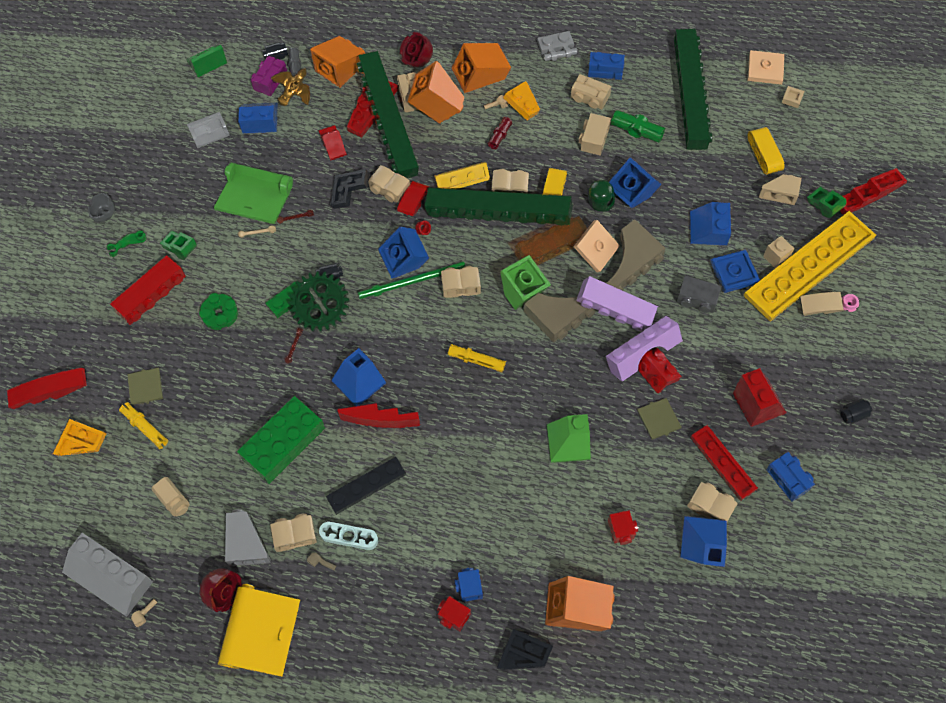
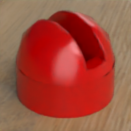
M419 221L415 225V230L419 235H428L431 231V225L428 221Z

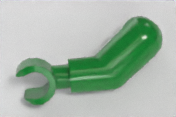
M143 231L127 234L117 241V244H108L106 248L107 250H116L109 253L111 257H115L119 249H123L130 244L144 243L146 235Z

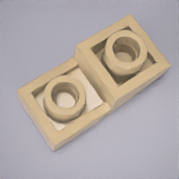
M841 292L800 296L804 316L823 312L824 314L844 311Z

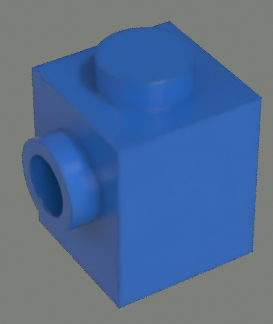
M462 569V572L458 573L459 579L455 580L456 592H461L462 602L483 599L479 569Z

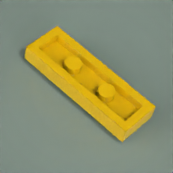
M486 162L434 175L437 188L459 189L490 180Z

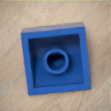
M278 103L241 105L239 107L238 122L242 133L277 132Z
M629 158L609 181L613 186L614 193L631 208L649 199L661 186L659 181L632 158Z
M711 202L690 211V244L728 245L731 236L730 203Z
M399 227L378 249L391 278H396L419 269L429 259L416 230L411 228Z

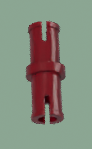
M503 117L499 126L494 129L493 136L488 142V146L491 149L496 150L501 141L506 138L507 131L512 125L510 118Z

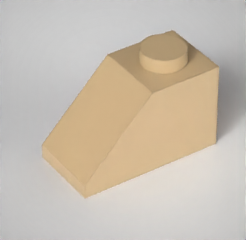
M783 174L764 184L759 198L795 205L799 196L801 178Z

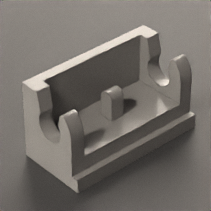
M220 112L187 124L197 148L230 136Z

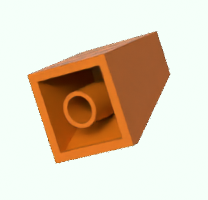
M341 36L310 49L315 72L339 88L357 72L356 63L358 62V55L365 54L362 48L353 45L351 41Z
M463 43L452 66V70L464 93L504 80L511 69L498 43Z
M438 61L433 62L415 74L408 103L438 123L450 119L455 114H459L463 109V94Z
M571 576L550 582L545 625L592 631L611 629L613 623L612 604L614 602L613 586Z

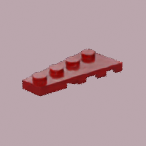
M389 81L393 95H395L398 91V85ZM366 87L362 88V94L357 100V106L353 110L347 125V131L361 138L376 120V116H373L370 106L372 104L366 98Z

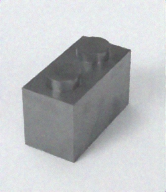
M685 275L677 303L687 308L699 309L704 313H713L722 286Z

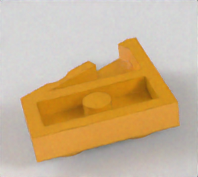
M526 81L505 93L503 97L527 121L540 111L537 101Z
M69 419L53 454L65 456L98 452L107 433Z

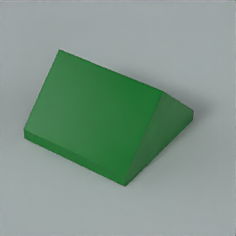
M221 45L212 46L186 59L197 77L227 64Z

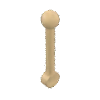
M270 226L267 229H260L247 232L239 231L238 236L240 238H243L245 235L258 234L264 232L274 233L276 231V227Z

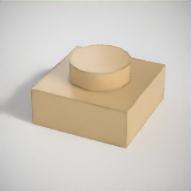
M788 86L782 103L798 108L805 91Z

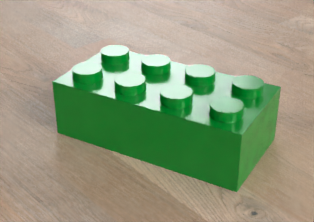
M294 396L237 453L250 468L270 484L325 429L322 419Z

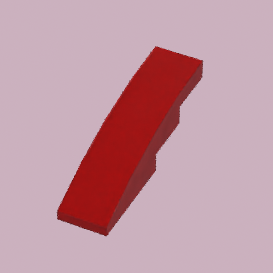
M897 168L872 177L867 183L855 187L850 193L843 195L846 198V206L840 212L843 215L848 211L852 213L873 203L906 184L907 180Z
M77 368L51 374L7 390L8 408L16 409L27 403L37 404L48 398L58 399L87 386L85 369Z
M377 403L338 409L340 420L359 425L380 428L420 426L418 412L399 415L398 408L379 410Z

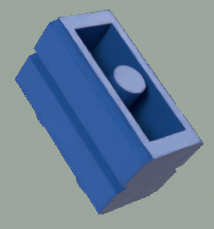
M591 52L588 77L622 80L625 55Z
M789 452L773 461L766 469L791 502L804 495L815 485L812 475L807 471L805 472L800 467L799 459L794 455L792 456Z

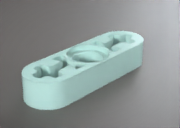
M325 522L319 528V534L325 542L365 550H372L378 544L377 534L370 529L334 522ZM331 527L333 532L339 533V539H337L336 534L332 533L327 537L324 530H328ZM345 532H354V538L351 541H345L343 539ZM358 533H361L360 536L362 538H368V535H371L374 540L366 544L365 540L359 539V543H356L358 541Z

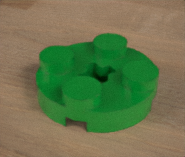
M212 293L202 303L199 315L208 328L222 330L221 328L229 327L236 321L238 309L235 301L230 296ZM217 309H222L223 313H219L218 315H216L215 311Z

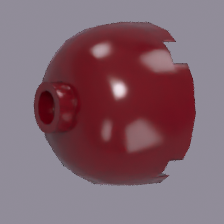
M413 32V35L405 37L401 44V61L410 67L420 68L431 60L433 46L426 36L419 32Z
M224 568L212 570L204 577L200 585L199 594L202 602L215 612H226L233 606L237 587H242L241 577L237 573Z

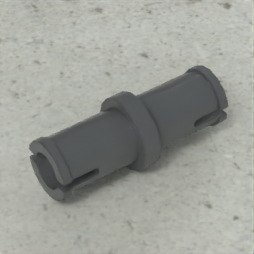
M290 48L288 50V67L292 76H295L300 71L302 63L299 59L298 49Z

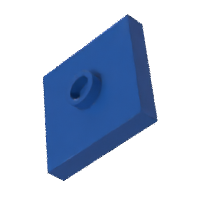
M746 250L713 258L710 261L724 293L749 287L760 281Z

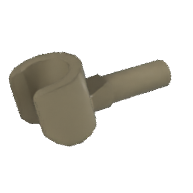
M311 553L307 558V562L313 567L320 563L332 570L336 568V565L325 561L317 553Z

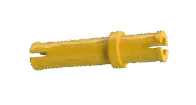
M451 344L448 351V356L462 359L466 363H475L502 373L505 368L506 361L472 351L471 348L466 349Z
M129 402L124 403L126 408L122 405L119 412L130 420V424L133 427L136 426L158 449H162L163 446L161 444L165 446L168 443V439L156 430L141 412L138 413Z

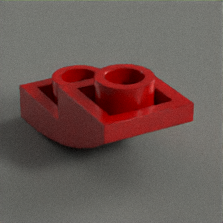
M412 181L405 191L397 211L414 216L420 209L421 201L428 193L429 186Z

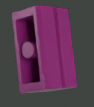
M267 56L265 61H261L257 73H253L251 77L253 89L272 96L280 82H274L271 77L287 71L285 62L271 56Z

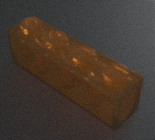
M579 216L571 218L570 225H554L543 233H537L526 241H520L515 245L514 255L518 261L530 255L538 266L574 249V245L587 230V227Z

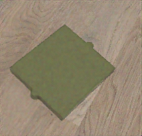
M159 368L142 369L140 372L127 374L131 405L148 404L150 401L163 399Z
M667 398L655 403L650 402L649 405L637 409L651 440L663 435L668 436L669 433L682 428Z

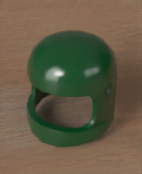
M597 180L590 185L588 189L590 207L598 212H606L613 208L615 205L614 189L608 181ZM613 199L611 205L607 206V203Z

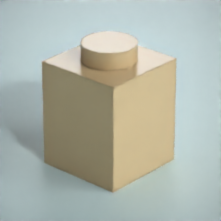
M780 236L767 246L763 257L774 268H777L791 257L794 247Z

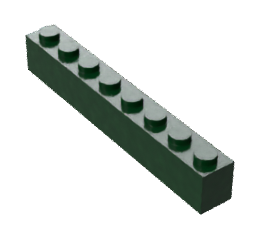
M676 29L674 48L686 150H707L709 143H712V132H709L711 120L707 117L709 105L705 102L707 90H704L705 76H702L703 62H700L702 51L698 47L700 45V36H697L696 29Z
M378 51L358 55L356 69L362 75L361 83L363 87H366L367 101H370L372 104L370 106L373 116H376L377 130L381 131L382 145H386L387 149L385 152L387 159L391 160V170L405 178L418 176L419 166Z
M429 188L425 209L428 216L435 218L499 220L503 222H529L562 226L570 225L573 204L571 196Z

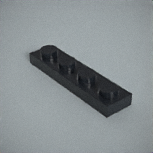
M394 457L330 493L326 498L337 515L404 477L406 472L397 457Z

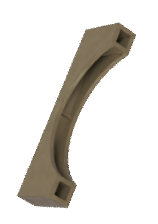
M635 219L621 229L620 241L623 259L615 275L606 283L622 291L627 285L631 286L634 284L638 276L648 273L652 265L659 264L664 259L666 249ZM537 293L524 303V313L553 343L558 339L562 340L565 338L568 331L572 328L576 329L579 327L583 319L592 317L596 309L583 307L580 302L576 301L577 297L558 298Z

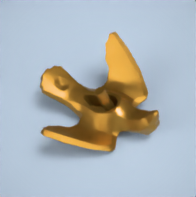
M306 68L301 69L295 76H292L291 72L286 71L271 77L274 82H280L285 87L283 94L278 98L280 105L287 106L289 100L294 95L300 96L304 104H309L310 89L307 84L302 83L306 76Z

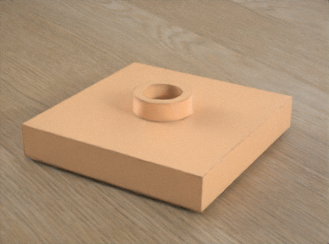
M750 50L748 81L782 85L784 54Z
M594 220L574 245V248L596 272H601L620 245L598 220Z

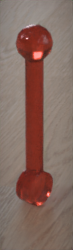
M308 210L302 214L284 218L278 217L277 222L281 224L291 219L305 216L311 217L314 216L313 210Z
M301 328L297 329V335L291 350L285 358L287 364L292 362L291 357L303 332Z

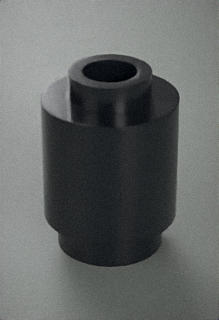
M284 42L264 46L265 50H262L265 59L267 56H271L281 60L288 56Z
M337 263L320 266L319 269H315L320 276L326 272L327 278L333 274V281L338 278L341 281L340 277L344 276L342 267L337 266Z
M861 398L844 405L840 409V416L846 424H853L870 417L872 407L868 401Z

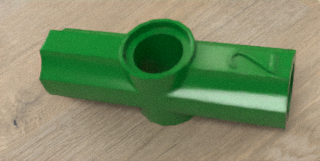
M616 110L611 120L612 125L627 130L629 135L635 138L643 136L659 143L665 132L664 127L649 122L645 116L640 114L632 116Z

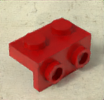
M658 348L646 352L638 365V371L656 393L662 392L666 386L679 381L682 377Z

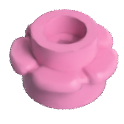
M847 294L842 297L844 310L849 312L856 311V308L859 307L857 296Z

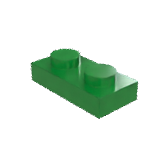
M296 282L265 303L276 318H279L294 307L289 306L288 302L293 301L289 294H294L291 288L298 287Z

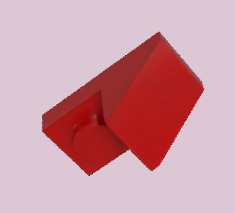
M335 125L319 130L330 161L347 155L340 132L336 129Z

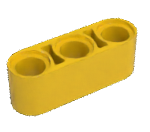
M764 127L749 131L747 134L748 142L763 173L767 175L784 170L783 157L769 129Z
M549 168L542 195L562 196L567 171Z

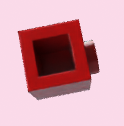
M630 510L609 515L608 523L614 543L620 542V545L631 543L636 536V532H638L636 520H632Z
M450 596L446 601L442 600L437 609L439 611L440 624L448 629L453 627L459 632L471 615V609Z

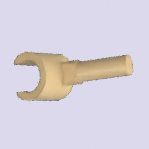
M500 95L496 101L486 104L484 107L488 109L500 105L503 109L509 106V103L503 99L504 95Z
M155 599L141 611L139 610L132 614L131 619L136 627H140L146 622L144 615L157 604Z

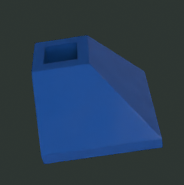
M359 348L342 362L332 378V382L355 406L361 405L386 384V381L373 362Z
M684 516L680 557L704 565L725 567L727 521Z

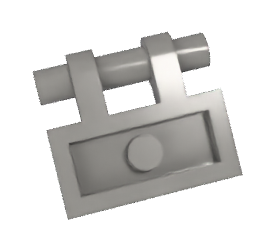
M570 31L537 38L541 54H544V61L551 60L552 62L558 58H570L572 55L577 54V48H574Z

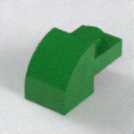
M821 186L807 197L808 202L821 210V215L826 218H831L846 206V198L833 190L829 192Z
M172 230L160 242L164 249L174 253L181 260H185L197 246L192 237L182 232L178 234Z

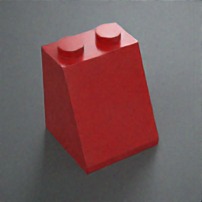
M760 368L741 376L733 395L751 427L787 413L770 381Z

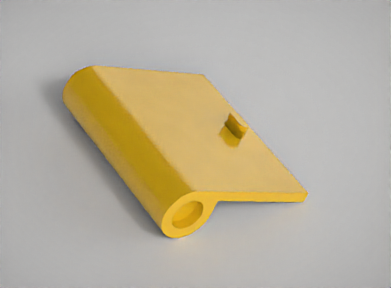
M249 584L237 587L218 665L234 669L243 668L282 677L300 600L255 590V586Z

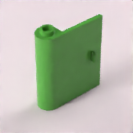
M236 163L227 165L225 176H227L228 182L217 200L214 210L275 224L292 189L293 177Z

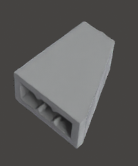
M241 509L233 510L232 513H226L225 562L229 567L271 563L268 552L247 511Z

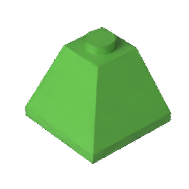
M530 255L500 272L504 295L515 310L522 307L524 303L537 293H542L551 285Z
M588 414L566 416L547 424L551 463L591 459Z

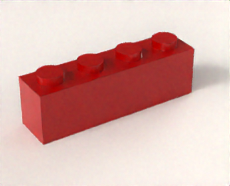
M166 255L111 302L110 305L123 320L131 325L133 322L138 321L143 313L152 309L158 300L167 296L169 291L174 286L179 285L186 276L182 268Z

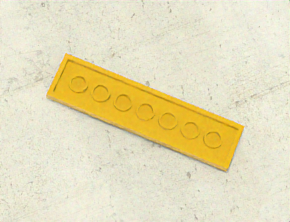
M848 211L744 293V297L771 322L801 298L800 296L806 294L876 237V234Z

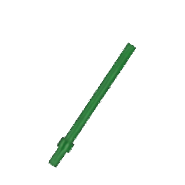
M460 262L381 286L379 284L374 285L370 289L358 292L359 299L373 295L374 297L380 296L383 292L441 276V271L447 268L460 270L466 266L464 262Z

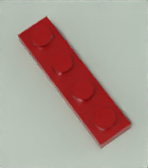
M708 425L691 435L692 441L740 501L757 491L758 487Z

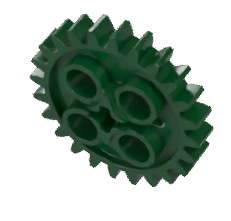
M316 271L315 277L309 273L308 279L302 276L303 282L296 281L298 287H292L291 289L294 294H289L293 301L288 302L289 306H294L289 311L290 313H296L293 319H299V326L305 323V330L311 326L312 332L318 328L320 333H322L323 327L330 331V325L336 328L335 322L342 323L340 317H346L347 314L344 310H349V306L345 305V303L350 302V299L344 298L349 293L348 291H342L345 285H339V278L333 281V274L327 278L326 272L320 276L318 271ZM319 286H326V291L318 293L317 289ZM310 288H312L318 296V298L322 300V304L329 313L328 316L324 314L319 304H317L315 298L309 291ZM304 296H310V302L306 304L301 302ZM336 301L337 305L335 308L330 309L327 307L328 303ZM314 311L321 312V316L318 319L312 318Z

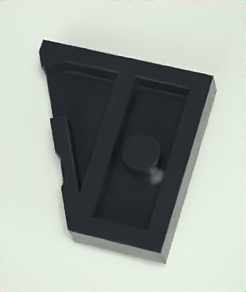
M513 629L497 669L545 668L553 646Z

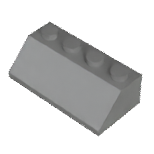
M81 533L69 548L62 573L126 617L153 583L145 574L84 533Z

